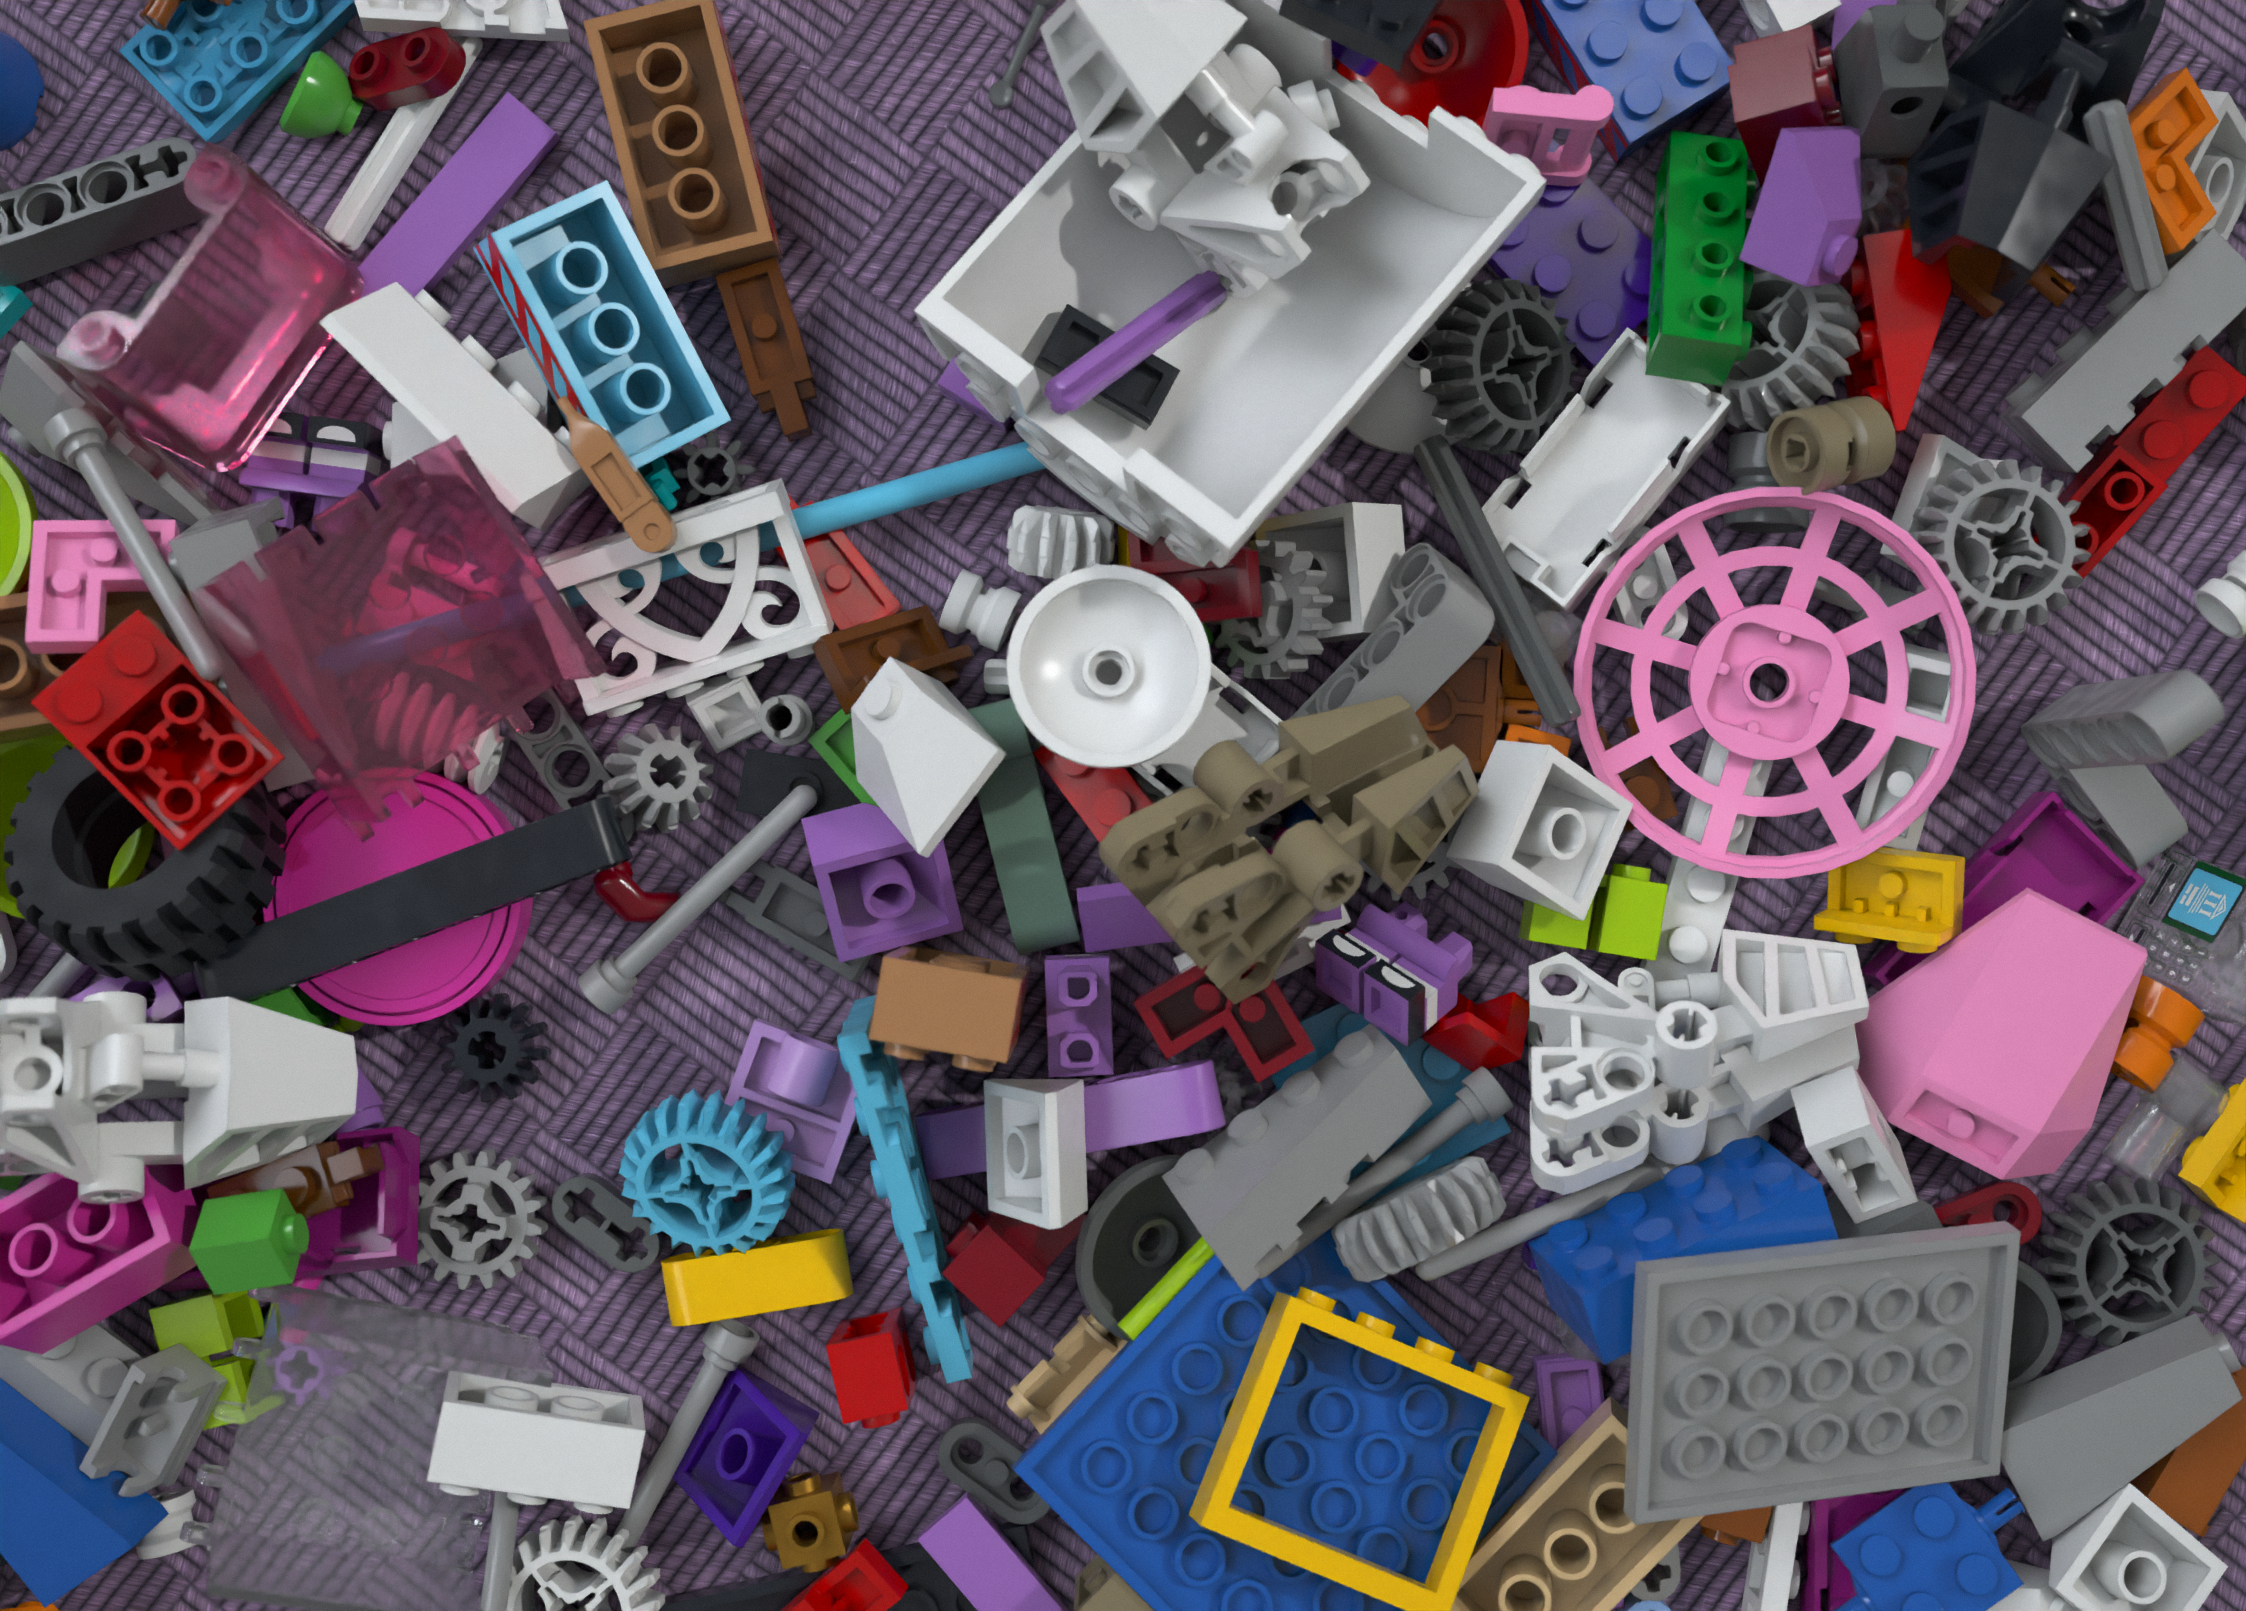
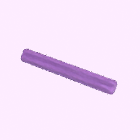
M1210 270L1203 274H1196L1049 380L1044 388V396L1051 401V409L1060 415H1064L1068 411H1076L1222 303L1226 297V288L1220 284V275Z

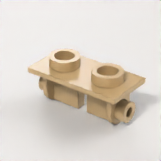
M1082 1313L1077 1318L1079 1322L1052 1349L1056 1355L1049 1362L1042 1359L1019 1384L1015 1383L1010 1388L1013 1395L1006 1401L1008 1407L1020 1419L1025 1420L1028 1417L1040 1435L1128 1342L1108 1331L1091 1314L1087 1316Z

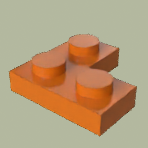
M2187 67L2165 75L2127 114L2164 256L2182 251L2217 213L2184 159L2219 123Z

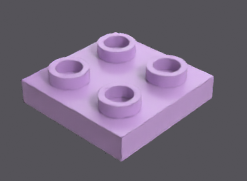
M757 1018L753 1022L724 1103L733 1106L735 1102L745 1097L746 1113L754 1117L767 1112V1123L764 1128L767 1131H784V1142L780 1149L794 1153L791 1170L832 1184L857 1118L854 1107V1097H857L850 1073H846L843 1067L839 1048Z

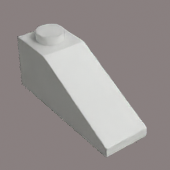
M1905 643L1909 667L1908 700L1905 711L1944 723L1950 702L1951 665L1949 654ZM1896 735L1888 752L1867 777L1855 819L1861 830L1879 820L1908 793L1927 767L1935 750L1934 747ZM1928 808L1900 835L1884 846L1916 851Z

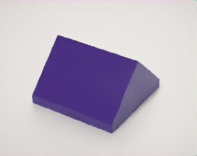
M738 1366L735 1371L730 1372L672 1478L733 1546L743 1548L807 1440L820 1413L745 1368Z

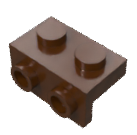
M928 605L823 635L812 647L845 715L851 714L852 706L889 657L942 682L948 690L961 680L958 673L974 657L969 644L952 649L949 648Z

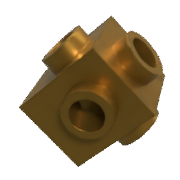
M808 1471L784 1479L767 1506L768 1512H764L761 1518L766 1546L770 1552L778 1550L782 1569L801 1566L802 1571L805 1573L817 1572L834 1566L840 1560L839 1556L847 1553L854 1531L859 1530V1516L854 1496L851 1491L844 1493L839 1471L821 1476L818 1471ZM809 1521L817 1529L802 1532L800 1522Z

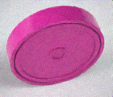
M385 767L368 769L344 776L311 795L287 820V839L284 844L279 845L287 853L282 876L273 877L271 884L277 890L268 908H263L265 922L271 921L514 830V827L502 811L485 795H477L469 789L468 784L446 779L445 775L441 773H432L412 768ZM533 897L304 982L298 986L314 1001L328 1010L345 1018L373 1025H410L457 1012L465 1008L468 1002L490 991L512 966L528 932L533 908Z

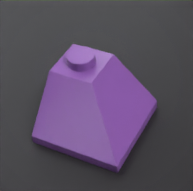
M1849 125L1781 129L1739 260L1805 287L1840 283L1842 275L1847 272L1855 259L1858 242L1855 237L1862 219L1859 129Z
M860 803L801 819L839 963L964 930L943 839L928 858L919 855L881 808L868 803Z

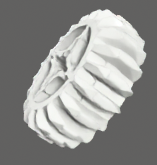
M579 1514L571 1516L565 1522L564 1528L556 1519H552L540 1528V1534L535 1531H529L518 1541L519 1550H514L507 1611H537L534 1600L535 1579L541 1586L537 1592L545 1603L546 1611H564L569 1604L577 1599L579 1601L583 1600L590 1593H595V1595L586 1605L578 1609L573 1608L571 1611H612L609 1606L608 1593L613 1588L619 1597L622 1611H659L665 1603L666 1594L650 1589L660 1578L661 1568L643 1569L640 1564L648 1555V1546H640L632 1553H627L621 1549L629 1539V1531L627 1529H620L613 1538L608 1536L606 1517L597 1518L587 1531L582 1516ZM573 1561L587 1564L598 1570L599 1573L593 1574V1572L581 1570Z

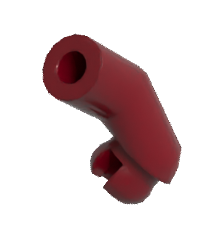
M628 861L598 872L593 877L596 895L621 920L626 922L655 923L682 897L680 892L643 891L632 879L633 871Z

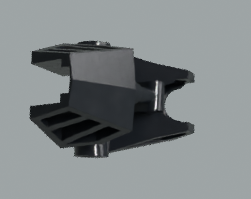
M2000 0L1991 9L1972 43L1947 71L1949 78L1948 91L1928 130L1932 134L1907 161L1913 258L1931 266L1955 244H1959L1967 249H1970L1975 244L1981 245L2003 256L1991 296L2007 304L2015 298L2066 239L2085 209L2090 208L2102 195L2101 185L2115 161L2090 147L2083 123V116L2090 110L2091 106L2100 102L2120 100L2125 105V108L2127 107L2135 78L2160 23L2166 0H2127L2124 4L2117 7L2103 9L2089 6L2082 0ZM2004 94H2007L2015 102L2022 96H2025L2039 103H2037L2032 116L2029 117L2001 105V100Z

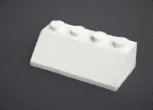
M395 282L329 313L320 322L512 514L543 532L592 483L572 454L570 432L562 426L553 434L537 418L545 407L517 380L508 388L504 386L490 372L499 362L470 334L460 342L445 327L453 317L426 290L422 289L414 297L399 283Z

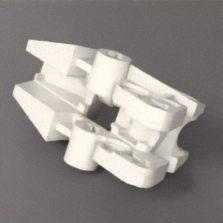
M1066 0L1040 27V31L1085 150L1122 153L1131 163L1108 191L1112 202L1128 220L1141 229L1153 231L1158 224L1172 229L1203 273L1210 270L1220 275V284L1226 288L1228 296L1242 300L1259 291L1269 278L1276 281L1299 265L1312 251L1300 237L1302 230L1322 219L1331 208L1346 206L1351 200L1362 194L1371 183L1352 153L1314 124L1280 89L1282 85L1281 77L1269 59L1252 46L1246 44H1238L1227 56L1224 48L1240 32L1248 18L1223 0ZM1184 93L1193 101L1208 121L1222 132L1231 135L1219 151L1204 164L1205 170L1200 175L1195 173L1187 159L1158 124Z
M1722 929L1717 972L1686 974L1685 979L1654 982L1652 975L1647 970L1632 967L1621 972L1618 977V987L1599 976L1567 952L1530 965L1529 1080H1531L1530 1166L1534 1181L1541 1189L1551 1190L1562 1195L1575 1193L1635 1168L1643 1163L1648 1155V1150L1657 1159L1668 1164L1681 1165L1690 1163L1698 1158L1704 1150L1707 1120L1736 1113L1748 1133L1795 1106L1790 1091L1791 1088L1851 1065L1857 1070L1860 1055L1854 1024L1867 1019L1869 1002L1856 945ZM1561 974L1572 978L1576 982L1577 988L1568 995L1554 996L1545 989L1541 982L1550 975ZM1656 1007H1663L1660 1012L1656 1011ZM1655 1076H1657L1662 1081V1083L1656 1087L1654 1086ZM1557 1097H1560V1099L1562 1100V1101H1551V1099L1557 1098ZM1624 1126L1633 1130L1637 1134L1638 1140L1631 1146L1621 1148L1608 1144L1601 1135L1609 1127ZM1583 1140H1588L1589 1147L1583 1149ZM1558 1153L1563 1160L1572 1159V1166L1564 1168L1559 1161L1549 1163V1157Z
M100 992L86 996L82 1001L77 1002L58 997L0 1000V1176L56 1172L78 1182V1199L83 1202L95 1204L126 1203L143 1198L145 1165L184 1164L185 1190L271 1163L274 1160L314 1144L322 1143L356 1112L358 1067L354 1036L228 996L185 1001L184 1024H146V998L130 992ZM143 1079L174 1081L177 1087H189L188 1101L184 1102V1121L97 1123V1114L103 1113L143 1090Z

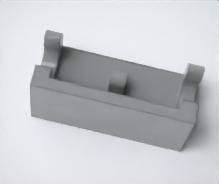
M181 1343L132 1363L79 1469L91 1479L108 1476L111 1471L116 1470L129 1474L132 1478H128L123 1483L118 1493L123 1497L141 1495L160 1484H163L165 1487L174 1484L229 1380Z

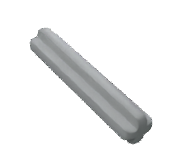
M2120 100L2100 102L2091 106L2090 110L2084 114L2083 123L2090 147L2115 161L2105 177L2101 189L2128 287L2132 291L2152 290L2162 285L2169 272L2125 105Z

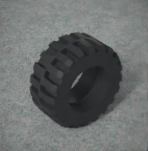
M65 745L51 756L56 762L44 774L37 771L26 785L30 794L25 803H16L10 817V825L15 828L14 835H7L5 838L3 860L11 865L5 871L9 894L17 899V909L27 922L79 962L89 965L100 974L115 979L127 976L133 981H153L160 978L161 970L171 978L195 970V961L204 958L207 962H212L228 951L225 944L237 934L244 938L256 925L252 917L260 906L267 909L277 889L271 882L274 876H282L287 853L279 845L286 842L287 830L285 819L278 813L280 804L273 791L268 792L262 780L181 852L175 848L170 856L152 873L134 883L109 889V875L117 853L126 840L149 820L76 747L72 748L70 745Z

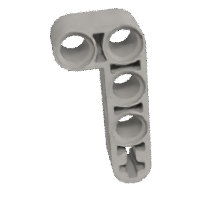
M1427 542L1412 546L1397 561L1389 581L1391 590L1399 605L1289 720L1395 695H1400L1416 712L1483 644L1493 628L1494 612L1476 581Z

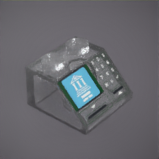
M2168 847L2163 851L2115 933L2147 949L2148 956L2142 975L2175 991L2195 1005L2210 1020L2245 1025L2246 877L2173 847Z

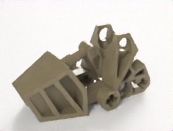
M1400 695L1278 722L1279 753L1261 764L1251 757L1236 741L1225 740L1209 748L1199 758L1194 767L1192 777L1197 787L1180 790L1121 819L1112 826L1109 833L1101 841L1098 851L1100 860L1134 897L1146 907L1158 921V924L1201 970L1207 965L1204 973L1234 1005L1270 985L1289 949L1318 911L1336 909L1356 892L1363 877V869L1358 861L1362 860L1399 896L1480 791L1466 755L1454 744L1440 751L1429 739L1412 706ZM1299 799H1302L1324 822L1321 825L1314 820L1297 823L1280 837L1273 849L1272 856L1254 836L1250 838L1245 833L1246 828L1257 825ZM1190 818L1187 826L1184 829H1182L1183 825ZM1256 963L1252 972L1240 981L1241 975Z

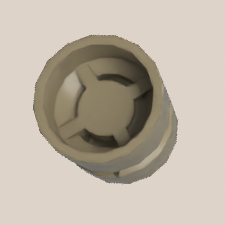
M1855 396L1831 401L1825 405H1813L1786 411L1776 417L1769 428L1766 441L1767 462L1772 476L1780 487L1804 488L1801 489L1802 496L1818 491L1831 490L1839 485L1848 486L1874 480L1885 474L1893 462L1896 450L1895 429L1890 415L1881 403L1869 396Z

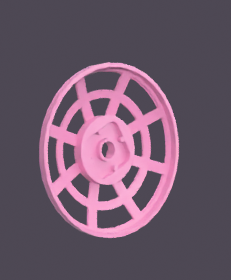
M1756 487L1716 495L1681 509L1647 531L1619 558L1598 588L1582 623L1573 662V694L1581 708V715L1576 719L1580 740L1596 778L1634 804L1628 820L1642 834L1673 855L1708 870L1745 878L1787 879L1827 872L1862 859L1895 839L1926 811L1949 780L1966 744L1975 708L1976 661L1970 627L1955 590L1935 559L1907 531L1874 509L1840 495L1818 491L1802 496L1801 489L1804 488ZM1755 507H1794L1814 511L1800 549L1787 546H1758L1731 551L1718 556L1702 522L1724 513ZM1840 519L1860 527L1890 547L1915 573L1925 590L1887 607L1882 598L1859 575L1841 563L1827 558L1826 555ZM1678 535L1695 569L1684 575L1662 596L1648 616L1643 629L1606 619L1614 598L1634 570L1659 546ZM1756 566H1786L1792 568L1779 605L1760 604L1745 608L1728 573ZM1818 576L1829 580L1847 592L1862 607L1868 617L1836 633H1832L1821 621L1806 613ZM1704 586L1720 621L1709 629L1698 646L1662 636L1664 627L1678 607L1695 591ZM1938 614L1945 632L1951 665L1950 702L1944 723L1905 711L1908 700L1909 667L1905 644L1900 631ZM1878 641L1882 644L1887 668V690L1884 704L1849 693L1850 674L1846 657ZM1597 643L1634 654L1631 665L1630 694L1635 721L1640 732L1605 750L1598 733L1592 701V671ZM1653 660L1689 671L1688 690L1691 705L1658 723L1654 716L1650 695V671ZM1763 664H1777L1786 674L1787 683L1785 690L1779 697L1773 700H1760L1756 698L1750 689L1752 673ZM1840 718L1874 728L1875 731L1860 754L1840 773L1832 777L1816 745L1833 730ZM1704 728L1711 737L1729 750L1718 786L1707 782L1691 771L1673 753L1670 745ZM1896 735L1934 747L1935 750L1927 767L1908 793L1879 820L1861 830L1842 795L1854 789L1877 767L1890 749ZM1652 755L1659 767L1678 786L1700 801L1712 805L1701 843L1681 835L1653 816L1627 789L1618 773ZM1791 757L1808 788L1799 793L1776 797L1749 796L1744 794L1755 759L1779 760ZM1818 808L1836 840V843L1818 850L1784 856L1744 855L1726 851L1737 814L1758 817H1780Z

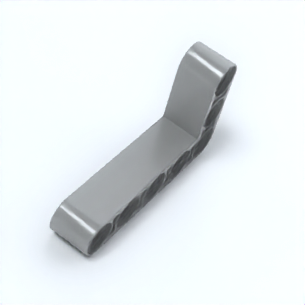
M2181 669L2074 686L2021 726V733L2029 748L2090 830L2130 869L2138 871L2188 833V826L2184 817L2145 764L2166 762L2224 719L2225 711L2221 701L2205 681L2191 671Z

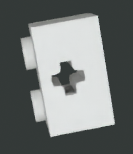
M1853 1065L1790 1089L1806 1148L1855 1224L1918 1202L1900 1143Z

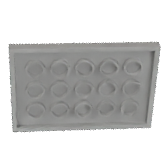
M2006 1221L1636 1262L1624 1512L1635 1525L1999 1475L2021 1231Z

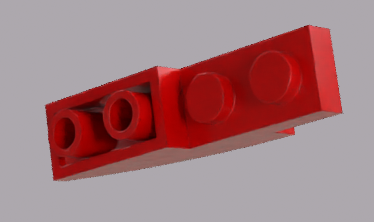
M2207 345L2197 351L2192 349L2185 357L2187 362L2182 367V370L2165 387L2158 389L2146 398L2142 397L2134 406L2135 410L2133 412L2136 415L2117 434H2110L2093 454L2094 457L2082 467L2058 498L2060 503L2071 500L2080 502L2081 504L2076 513L2069 515L2072 526L2085 524L2090 527L2087 535L2075 539V547L2082 548L2092 555L2088 558L2087 562L2072 564L2071 566L2083 579L2169 487L2165 483L2166 480L2246 394V377ZM2035 530L2031 537L2040 546L2038 534Z

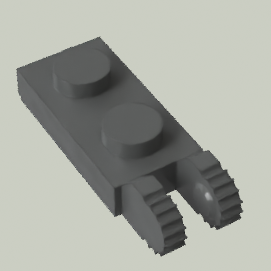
M731 844L727 853L735 846V844ZM759 858L745 871L751 872L766 881L756 901L740 892L734 885H731L717 898L719 901L746 915L745 921L852 982H859L874 955L871 954L839 963L818 886L780 864L773 866L764 859Z

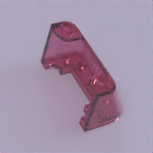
M208 142L190 166L184 178V191L188 200L201 213L209 216V219L135 320L109 310L92 312L82 317L71 328L53 355L131 432L206 470L224 472L240 466L252 454L332 340L333 336L320 322L329 313L359 300L364 290V279L347 254L236 154Z

